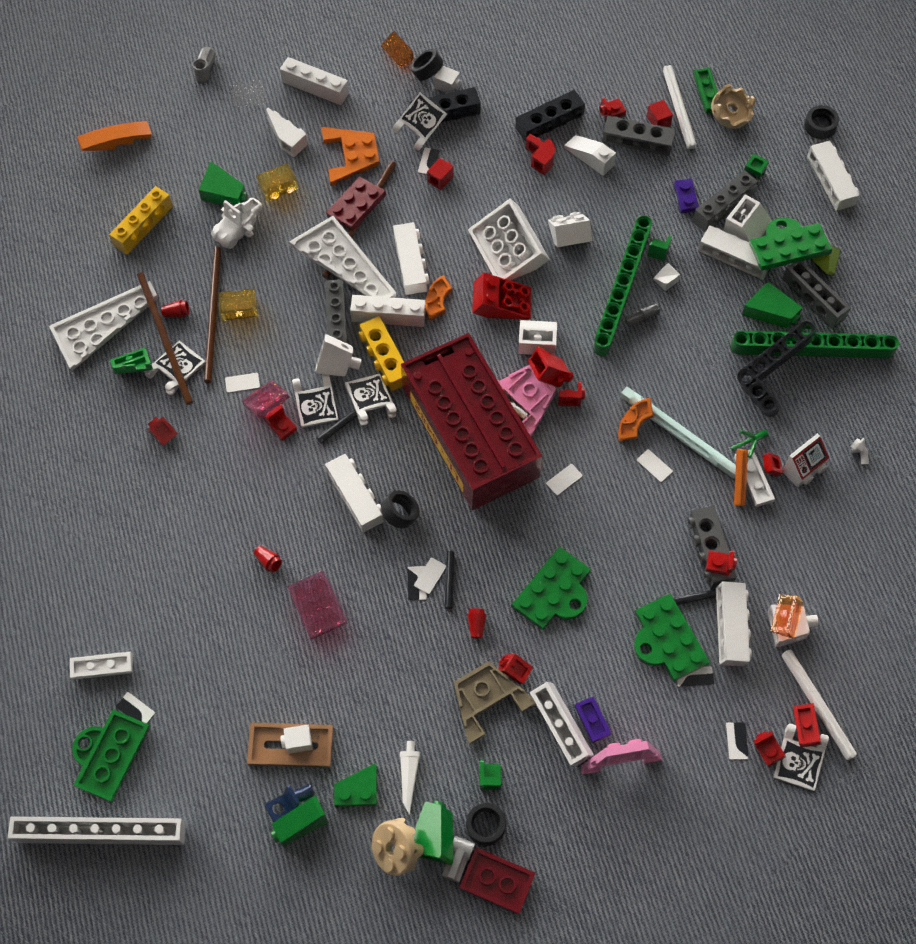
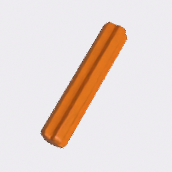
M738 449L736 453L735 506H745L748 450Z

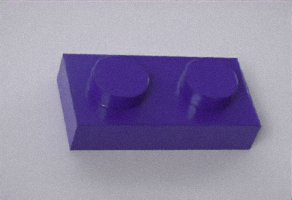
M692 179L675 180L674 188L680 213L695 212V209L699 206Z
M594 696L574 705L592 743L611 735V731Z

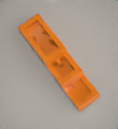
M147 121L131 122L94 130L77 136V140L82 152L115 150L116 145L133 144L134 139H151L152 133Z

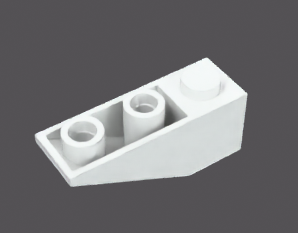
M267 108L268 120L281 149L295 157L308 145L306 133L302 129L295 127L291 121L282 118L278 112Z

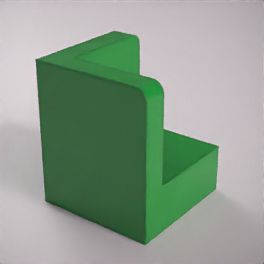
M753 154L745 165L744 171L760 178L761 175L765 174L769 161Z
M668 235L666 242L653 238L649 245L648 257L665 261L672 236Z
M480 761V790H501L500 764H484V761Z

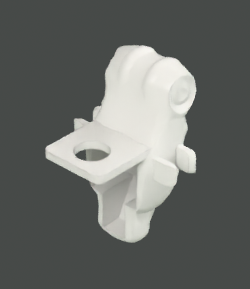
M250 198L247 202L238 203L235 206H232L227 201L223 202L224 207L221 209L223 219L214 226L211 232L213 239L219 242L222 247L231 249L244 235L251 237L254 234L251 230L254 228L258 213L262 210V204L255 198Z

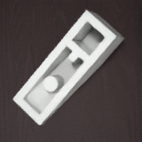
M575 135L564 145L565 149L602 176L615 164L616 152L603 143Z

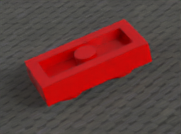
M814 703L793 706L800 748L822 745Z

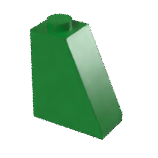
M213 162L209 163L198 189L201 200L223 205L224 201H227L232 206L238 203H245L248 194L245 191L244 184Z
M767 282L745 304L742 314L746 317L788 328L792 323L796 324L800 320V313L803 307Z
M316 795L272 823L274 830L271 831V834L276 843L280 842L284 847L329 823Z
M425 802L414 834L415 843L424 846V852L419 858L452 865L453 812L446 809V804L442 802Z

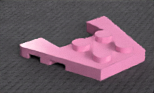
M528 365L497 381L503 391L529 414L522 422L532 437L557 390L553 385L538 381L531 366Z
M635 739L625 745H620V743L609 744L608 748H604L581 765L582 775L601 772L603 766L642 760L643 764L662 761L660 751L648 741L641 742V739Z

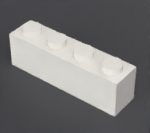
M287 57L280 68L283 83L336 104L342 105L349 94L348 80Z
M831 141L812 145L807 157L835 210L838 211L855 206L859 197V190L854 186L851 175L847 173L844 162L840 160L837 149L832 145Z
M414 222L393 225L405 295L427 292L426 285L429 284L428 273H424V269H426L425 258L421 259L423 247L422 243L418 244L420 239L419 229H415Z
M709 225L700 241L699 252L764 280L769 269L761 271L749 245L750 242Z
M352 295L350 313L352 322L364 323L380 316L383 324L424 327L426 307L425 300Z
M343 454L326 463V471L361 531L364 533L383 523L380 504H375L373 500L375 496L371 489H366L364 485L366 482L362 474H357L355 470L357 467L353 459H348L347 455Z
M721 582L716 587L720 665L744 666L750 662L752 657V651L749 648L751 631L748 629L750 616L747 609L748 590H746L745 583Z
M546 682L531 691V696L570 765L578 766L594 756L555 685Z

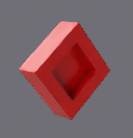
M771 453L762 455L766 473L777 477L784 474L779 456Z

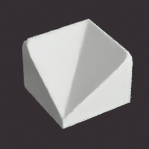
M668 263L653 280L666 291L679 281L680 274Z

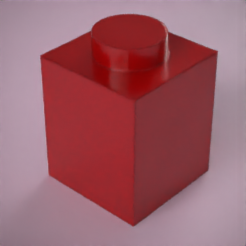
M664 100L648 105L647 118L651 124L662 127L671 126L673 114Z
M441 158L427 171V182L440 190L454 177V166Z

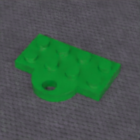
M785 217L771 221L767 226L766 236L751 239L749 243L761 271L832 253V248L820 223L802 227L796 220ZM782 225L786 228L780 229L777 226Z
M559 546L511 604V607L541 630L545 629L554 616L564 620L575 619L586 608L587 594L580 584L591 572V569ZM576 601L581 607L578 610H573L569 604Z
M671 594L635 610L634 613L643 627L637 633L634 641V651L640 661L650 666L664 664L673 682L709 665V659ZM643 645L650 647L651 653L643 654L640 651V647Z
M112 710L103 728L93 726L82 730L76 736L72 746L75 760L83 766L73 786L112 803L151 726L121 712ZM84 739H89V747L86 749H81V741Z

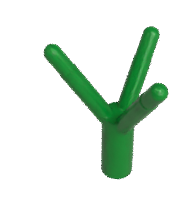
M740 430L741 434L750 438L732 446L730 449L735 450L753 442L748 458H752L757 441L768 437L769 433L767 430L756 434Z

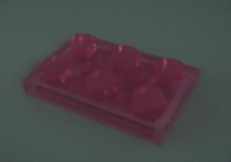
M320 571L287 586L311 640L348 624L324 571Z

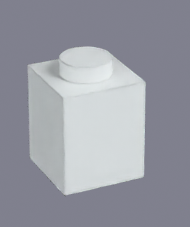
M442 66L434 76V88L445 93L455 92L461 85L460 72Z
M309 725L283 728L284 735L281 736L282 748H286L288 754L313 750Z

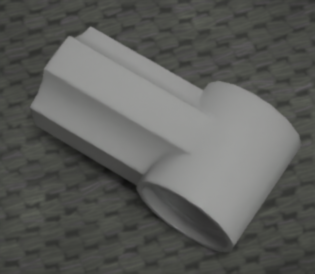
M205 46L201 50L198 59L192 64L197 81L204 82L210 78L209 71L216 57V51L212 50L211 47Z
M455 836L453 839V864L445 865L442 877L460 883L467 861H470L476 843Z

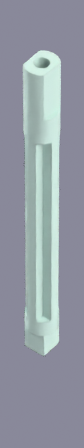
M626 387L620 396L632 406L644 399L629 387ZM652 404L654 417L650 418L735 479L736 465Z

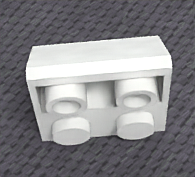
M744 195L726 218L723 231L750 242L751 239L762 237L772 220L760 202Z
M580 212L570 213V216L567 217L557 215L553 216V219L548 220L553 242L557 247L592 241L590 220L583 214H580Z
M520 320L518 354L532 355L537 347H541L555 355L557 322Z

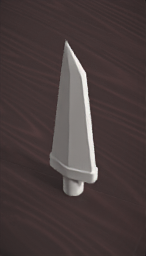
M407 741L406 751L400 752L402 798L409 815L421 753L415 751V741Z

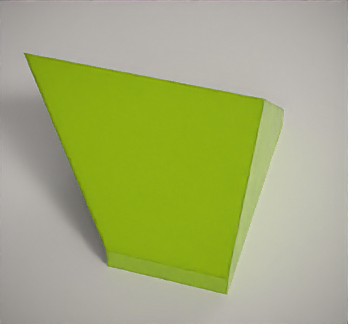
M831 246V254L812 259L829 275L835 273L841 250Z

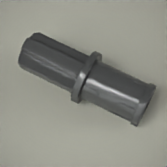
M654 303L644 309L639 308L637 312L625 317V323L630 327L641 321L646 322L648 318L660 314V309L656 310L659 306Z

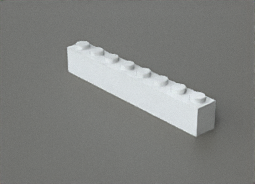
M10 817L8 839L14 843L184 845L186 823L178 818Z

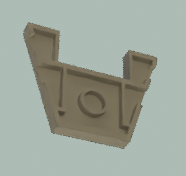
M489 661L454 681L469 745L485 736V732L475 717L507 697L511 696L521 713L537 705L533 697L527 694L519 685L517 686L508 676Z

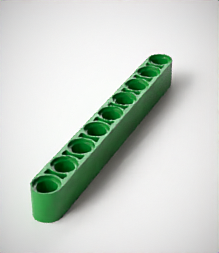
M639 216L635 222L595 336L593 350L599 356H605L609 353L650 235L652 220L649 216Z
M738 331L733 336L730 348L735 354L760 355L788 332ZM816 333L815 339L794 356L891 358L899 346V340L894 335ZM789 341L787 346H795L793 343H796V341ZM776 352L773 355L781 356V353Z

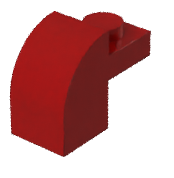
M530 134L526 138V149L533 153L531 155V167L545 175L554 164L555 146L549 138L542 142L540 138Z

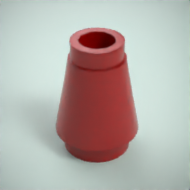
M179 300L161 307V313L163 317H186V315L190 314V309L187 301Z
M258 546L254 550V556H256L267 571L276 572L281 567L282 560L280 555L262 546Z
M469 609L467 618L471 638H483L487 617L485 609Z

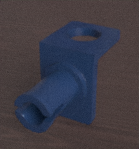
M310 784L295 791L289 785L282 796L265 803V808L272 821L275 822L298 807L299 802L313 797L314 791ZM274 804H281L284 807V812L282 814H275L272 810Z

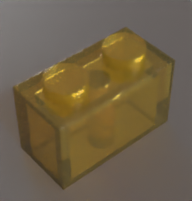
M288 163L256 175L258 187L266 202L298 189L297 179Z
M255 289L218 293L219 312L222 321L258 317Z

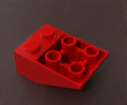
M483 272L473 283L472 313L486 318L529 320L531 317V287Z

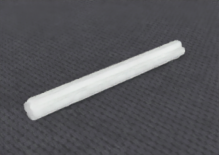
M671 65L664 66L663 73L688 150L695 149L696 141Z
M792 650L785 651L782 654L783 660L810 703H814L815 711L845 759L850 760L857 755L856 751Z

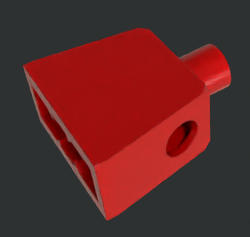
M537 347L528 360L538 381L561 387L565 381L570 382L573 379V372L568 370L564 361L541 347Z

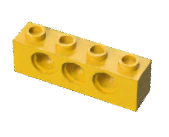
M155 186L109 234L114 247L128 255L173 207L169 194Z
M380 316L359 324L360 332H358L360 340L362 343H366L369 357L373 356L375 360L373 361L377 372L381 371L383 375L381 379L384 385L388 386L391 391L401 388V363H404Z

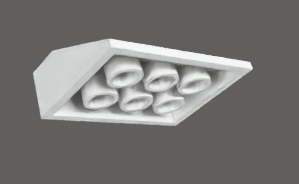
M512 199L504 202L468 229L494 276L511 281L538 269L550 260L521 208Z

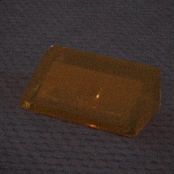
M395 31L381 44V47L399 67L414 60L412 49Z
M779 595L770 632L788 638L795 637L803 606V601L799 596Z

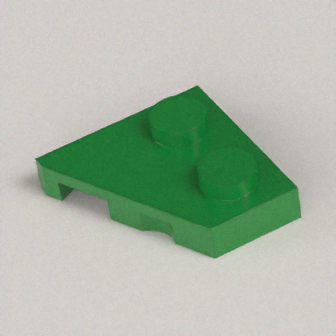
M146 348L110 360L115 374L153 370Z
M372 764L335 783L334 806H377V765Z

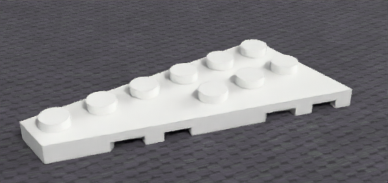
M334 216L289 241V246L335 276L343 279V281L366 296L396 297L394 289Z
M148 281L147 283L149 285L150 291L152 293L154 301H156L158 299V296L151 282ZM141 285L49 327L72 372L149 306Z

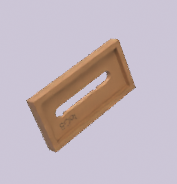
M251 723L247 765L331 768L334 727L333 725ZM309 725L312 742L318 744L316 750L288 754L286 749H267L264 747L266 742L281 741V736L284 735L283 728Z

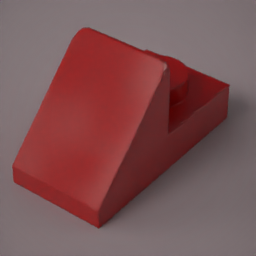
M274 403L260 413L263 420L282 441L297 431V427L286 416L284 408Z

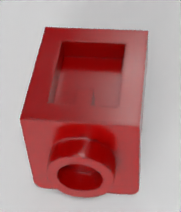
M605 98L601 99L599 111L606 120L607 116L619 118L626 115V109L619 98L607 102Z
M578 382L577 391L571 389L559 390L558 406L580 407L581 400H585V388H582V382Z
M163 416L160 419L155 417L148 423L150 426L147 429L148 433L151 432L162 446L178 434Z
M709 550L705 571L729 576L731 571L736 569L737 558H734L735 551H730L729 554Z
M515 653L504 655L499 661L500 666L498 668L520 685L524 684L533 669L530 664Z
M765 731L756 736L753 742L767 767L786 758L772 731L768 733Z

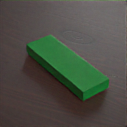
M711 69L694 70L693 76L705 114L712 113L711 103L718 91Z

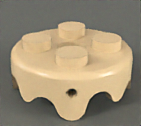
M727 84L714 96L711 110L715 119L727 128L739 129L744 127L754 116L753 107L756 100L753 96H747L743 88L732 89V85ZM728 106L733 107L735 112H732Z
M397 818L381 823L374 831L371 848L377 864L385 873L392 876H399L415 869L417 859L424 852V846L415 843L414 834L416 831L413 827L405 824V818ZM392 844H393L394 847H395V848H394V852L392 851V848H391V845H392Z

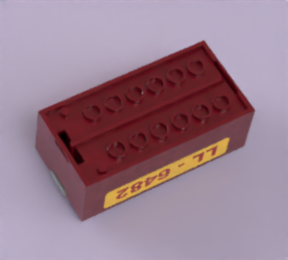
M469 332L401 363L402 388L472 511L540 478L543 456Z

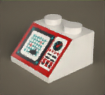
M818 433L789 455L783 468V473L798 488L802 484H809L816 473L821 474L828 467L826 464L829 460V455Z

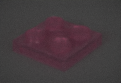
M271 380L243 399L242 402L255 416L261 418L268 415L275 407L284 404L285 400L290 398L287 391Z

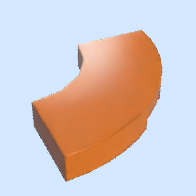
M444 275L432 283L426 295L425 307L429 320L446 313L444 300L453 291Z
M651 398L635 403L624 415L618 430L619 442L638 439V431L641 425L647 419L654 417Z

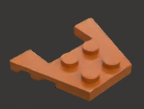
M321 127L324 144L342 142L346 166L328 169L331 186L337 184V181L342 179H349L355 173H363L380 165L374 133Z

